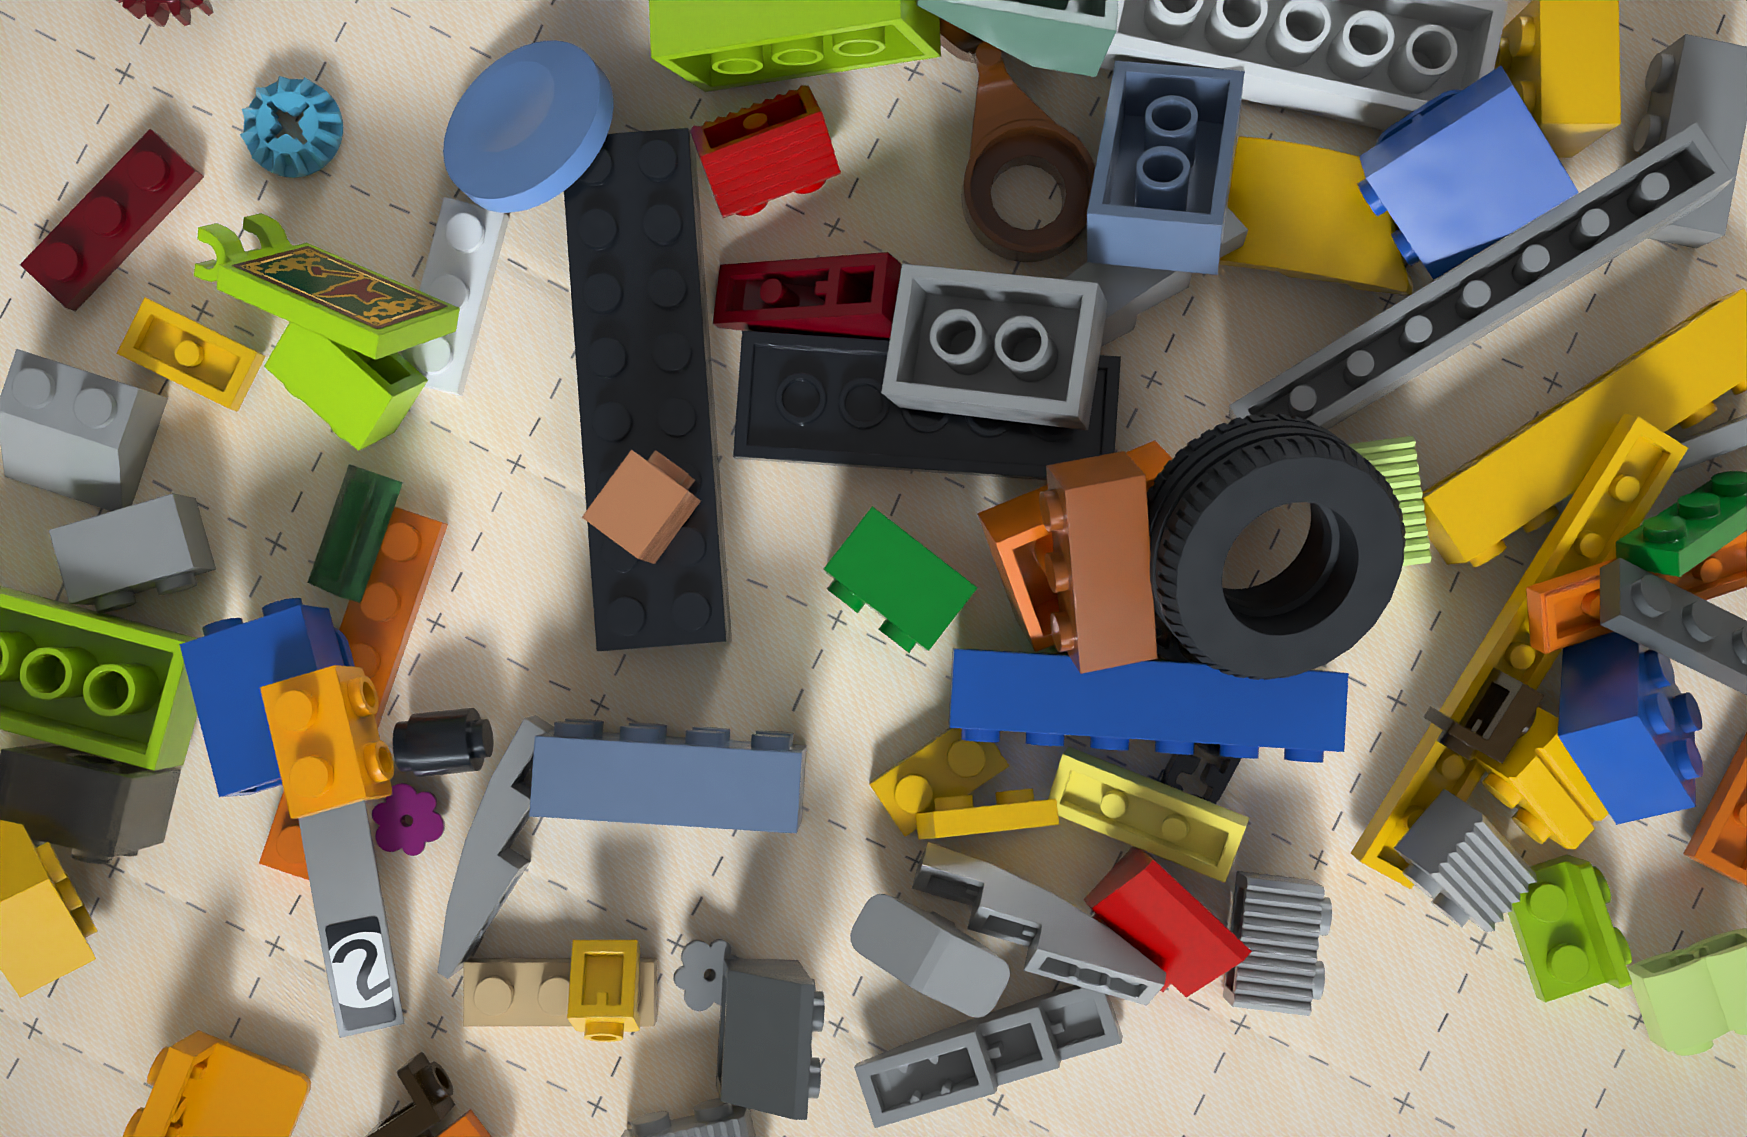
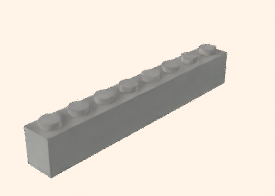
M1696 122L1229 405V418L1231 420L1239 417L1243 419L1247 415L1261 416L1272 413L1275 416L1279 413L1289 417H1301L1305 421L1310 420L1328 430L1714 199L1735 176Z

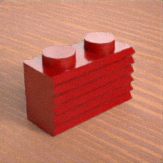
M801 85L797 90H788L785 95L777 94L774 99L765 98L761 104L753 103L750 108L742 107L737 113L729 112L726 117L718 116L714 122L705 121L702 126L694 125L690 130L722 218L734 214L739 216L756 214L766 207L768 201L792 192L798 194L814 192L825 184L826 179L841 174L823 113L810 87L806 85Z

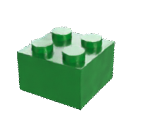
M873 506L823 569L826 574L834 579L827 587L829 592L856 613H859L865 604L886 619L878 630L908 653L911 652L916 644L929 651L977 590L974 584Z

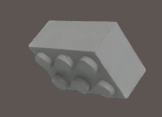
M902 263L881 393L900 408L1088 430L1108 302L1099 284L1093 282Z

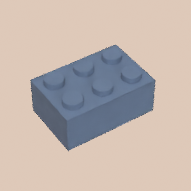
M1115 61L1087 210V262L1218 275L1240 122L1245 71Z

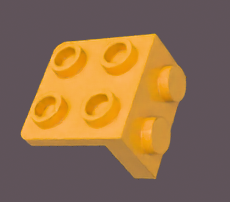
M198 1030L174 1045L164 1047L159 1052L148 1073L147 1084L152 1085L153 1088L145 1108L140 1107L133 1114L122 1137H291L310 1092L311 1081L302 1072Z

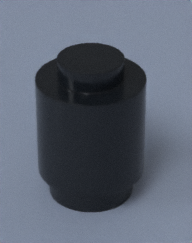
M475 708L412 714L408 721L397 722L393 731V754L398 769L401 772L413 771L417 777L480 771L484 758L491 757L493 753L494 739L491 724L488 719H481Z

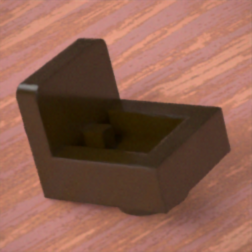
M1493 667L1460 722L1431 706L1424 715V718L1443 730L1437 741L1470 761H1473L1478 751L1502 764L1517 739L1526 734L1531 728L1536 717V709L1545 695Z
M420 1052L397 1071L398 1077L413 1102L378 1123L365 1137H434L429 1128L440 1122L456 1105L451 1098L453 1086L445 1070L435 1061L430 1063L425 1054Z

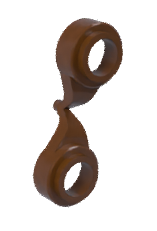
M939 17L941 46L955 57L963 61L975 63L979 73L969 161L966 166L961 194L965 220L976 239L985 248L1000 257L1017 262H1037L1052 258L1069 248L1078 239L1087 225V210L1095 172L1092 157L1074 134L1059 126L1016 85L1006 71L1001 57L1002 52L999 48ZM1030 165L1046 171L1053 176L1061 191L1062 207L1059 215L1054 221L1043 228L1024 230L1009 225L1000 218L992 203L991 188L1000 174L1012 167Z

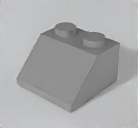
M16 349L0 395V446L4 475L7 478L109 511L131 506L168 398Z

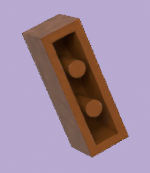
M1125 451L1047 465L1048 490L1040 492L1039 505L1043 524L1048 532L1052 531L1054 552L1045 554V569L1052 592H1057L1059 612H1054L1050 615L1051 632L1058 652L1066 651L1080 674L1157 659L1154 599L1150 583L1149 564L1151 552L1146 475Z

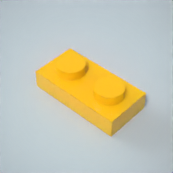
M144 297L116 353L236 412L239 411L266 357Z
M949 728L870 781L869 785L904 837L917 829L915 814L935 812L934 799L968 795L1009 767V764L994 742L961 740L962 728Z
M1033 788L995 792L996 805L974 807L973 795L934 799L935 812L915 814L918 840L1059 825L1057 800L1035 801Z

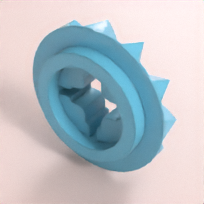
M279 76L277 82L267 87H256L255 98L249 107L242 109L244 132L240 136L247 145L252 155L251 158L273 174L289 178L311 175L325 167L333 159L340 147L343 137V119L340 109L326 90L305 77L302 80ZM279 109L283 113L287 112L294 118L303 112L304 116L299 120L298 124L303 131L302 135L307 140L305 144L297 138L293 139L288 134L277 137L283 128L278 121L279 116L276 114Z

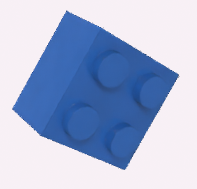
M1616 632L1604 634L1563 648L1558 737L1616 825L1696 807L1695 778L1703 776V763L1695 744V731L1702 729V717L1693 695L1690 692L1681 693L1676 685L1670 658Z

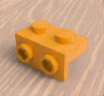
M333 665L260 687L291 819L304 818L363 800L379 799L392 795L390 779L394 775L393 758L388 746L380 740L374 716L378 711V696L372 681L364 675L361 667Z

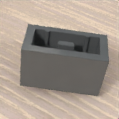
M723 959L716 1088L721 1102L793 1120H807L808 1098L818 1099L820 1093L819 1057H812L811 1043L812 1032H822L825 1003L823 991H816L815 980L809 977L799 960Z

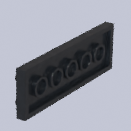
M742 331L733 457L735 459L1047 480V465L1115 453L1121 356L1100 355L1088 430L900 408L881 393L890 342L887 340Z

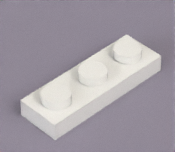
M447 197L443 198L419 291L459 307L460 311L456 332L403 350L402 357L428 379L424 386L426 388L463 396L509 221L506 213L490 211L479 205Z

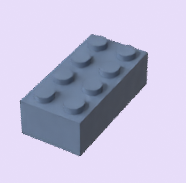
M565 719V722H554L553 731L535 736L530 817L796 834L802 821L807 745L793 744L794 733L756 731V734H752L751 741L730 740V729L692 727V730H686V737L666 736L667 725L629 723V726H620V733L603 732L604 721Z

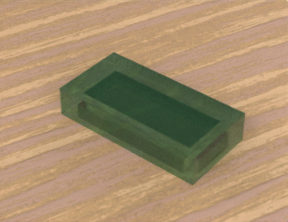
M351 464L348 465L307 583L338 597L361 603L403 482Z

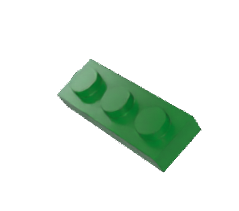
M1726 471L1717 473L1711 477V480L1696 490L1678 498L1677 502L1654 517L1644 520L1641 526L1616 541L1617 559L1622 558L1648 572L1681 577L1747 530V472Z

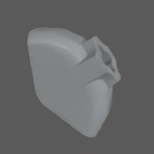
M877 894L866 902L850 933L852 946L860 955L914 990L971 1017H983L990 1013L997 1004L1010 978L1008 964L990 949L957 929L954 922L934 911L928 913L906 901L886 894Z

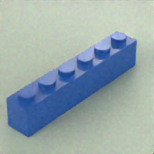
M953 648L948 725L949 728H962L961 740L1000 742V731L1026 732V744L1064 746L1065 735L1090 736V748L1129 750V739L1155 740L1154 751L1160 753L1190 755L1194 754V743L1220 744L1219 756L1257 759L1259 758V747L1284 748V760L1323 763L1324 751L1344 752L1349 673L1309 670L1286 678L1253 680L1248 677L1238 678L1233 675L1224 674L1219 669L1208 667L1205 663L1147 660L1080 674L1069 655Z

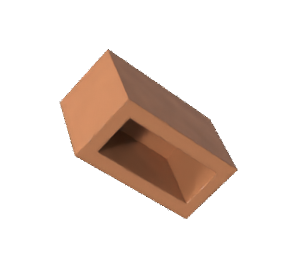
M631 450L582 518L636 558L655 564L701 500L688 491L695 479L661 453L655 450L650 458L645 460Z

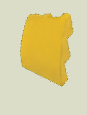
M1238 137L1227 207L1244 224L1248 232L1244 245L1221 257L1220 265L1278 271L1291 278L1344 283L1356 290L1410 296L1414 287L1411 276L1406 272L1403 256L1391 236V233L1398 230L1399 227L1388 211L1380 216H1376L1357 183L1365 179L1359 156L1286 141Z

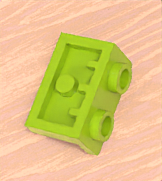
M1568 854L1530 866L1536 873L1537 882L1528 884L1529 892L1520 893V902L1511 903L1512 912H1508L1536 998L1546 1003L1603 983L1610 984L1618 989L1632 985V980L1626 966L1632 962L1631 951L1622 932L1612 925L1606 904L1611 901V893L1602 872L1596 866H1592L1589 861Z

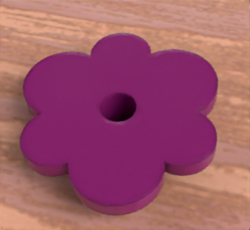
M399 783L392 786V795L386 796V802L377 804L372 810L373 821L380 825L375 834L377 845L387 852H395L402 848L407 855L416 856L424 851L426 842H433L439 839L444 833L445 821L441 814L434 811L437 807L436 796L429 791L417 793L416 789L407 783ZM407 814L413 818L412 825L407 824L405 821Z

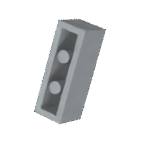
M1685 34L1662 52L1657 53L1650 63L1645 80L1646 90L1651 91L1648 111L1638 124L1633 147L1641 156L1697 122L1735 176L1714 199L1647 238L1697 249L1725 236L1747 123V46Z

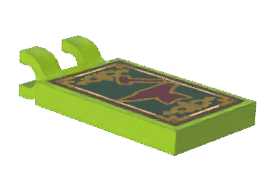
M265 214L250 215L243 219V229L258 237L261 249L244 251L241 240L235 232L221 224L214 223L198 227L197 240L210 245L214 249L216 260L212 259L196 263L194 269L195 277L210 282L217 281V290L376 360L456 332L459 307L309 243L294 246L288 241L285 230L279 222Z

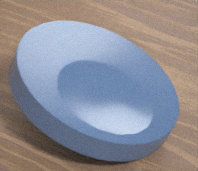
M549 40L535 42L504 55L485 69L472 82L451 115L443 147L444 163L449 177L473 202L482 208L494 212L511 213L524 211L553 199L570 187L587 170L606 140L614 109L613 92L607 76L584 50L564 41Z

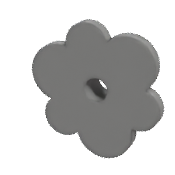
M716 939L710 945L700 940H694L689 942L682 950L681 961L683 966L675 971L673 980L677 987L684 990V1001L694 1011L707 1010L714 1002L721 1006L723 959H741L731 955V946L725 940ZM707 969H711L710 975L704 978V972Z

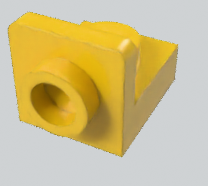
M638 940L572 941L567 1019L576 1031L584 1032L586 1040L615 1042L623 1040L624 1032L640 1031L641 1017L637 1011L640 944Z

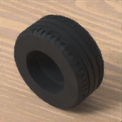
M1272 413L1261 416L1247 415L1243 419L1241 417L1233 419L1228 424L1216 425L1213 430L1208 429L1198 439L1194 438L1187 443V446L1183 449L1181 448L1175 454V457L1165 464L1162 472L1156 476L1154 485L1147 491L1151 552L1149 564L1150 583L1154 599V610L1191 654H1194L1198 660L1205 663L1208 667L1219 669L1224 674L1233 675L1238 678L1248 677L1253 680H1270L1278 677L1296 676L1326 665L1351 649L1376 624L1392 598L1402 571L1401 568L1404 563L1403 552L1406 543L1404 538L1406 531L1405 525L1402 522L1403 514L1402 509L1399 508L1400 503L1396 495L1393 494L1390 483L1385 480V477L1368 460L1329 430L1318 426L1310 420L1305 421L1301 417H1289L1279 413L1274 416ZM1298 502L1310 503L1311 521L1307 538L1299 554L1285 570L1269 581L1257 586L1243 589L1222 587L1223 568L1228 552L1245 527L1260 515L1278 506Z

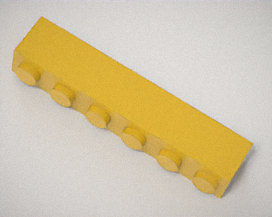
M1742 288L1713 300L1425 489L1422 500L1425 504L1424 513L1426 515L1428 537L1445 563L1450 565L1470 561L1473 567L1480 566L1498 556L1507 548L1502 539L1522 527L1528 533L1554 519L1560 513L1555 504L1573 492L1575 493L1624 413L1639 416L1662 432H1666L1677 424L1682 429H1687L1716 412L1718 408L1713 400L1731 389L1734 395L1747 391V292L1745 289Z

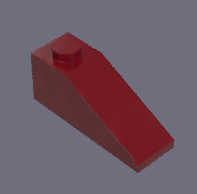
M889 252L720 265L713 325L718 328L742 331L890 341L902 264Z

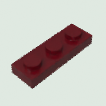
M149 129L23 260L20 266L65 308L76 312L204 176L159 134Z

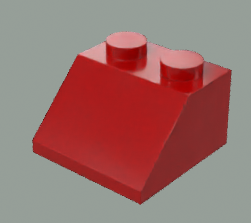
M1134 846L1083 899L1095 912L1092 918L1113 930L1166 972L1165 985L1160 990L1161 992H1164L1172 984L1187 998L1243 962L1252 952L1154 859Z

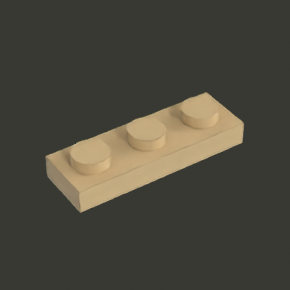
M468 958L463 962V1027H573L567 1019L571 958ZM640 958L637 1011L641 1017L640 1027H654L657 1022V958Z

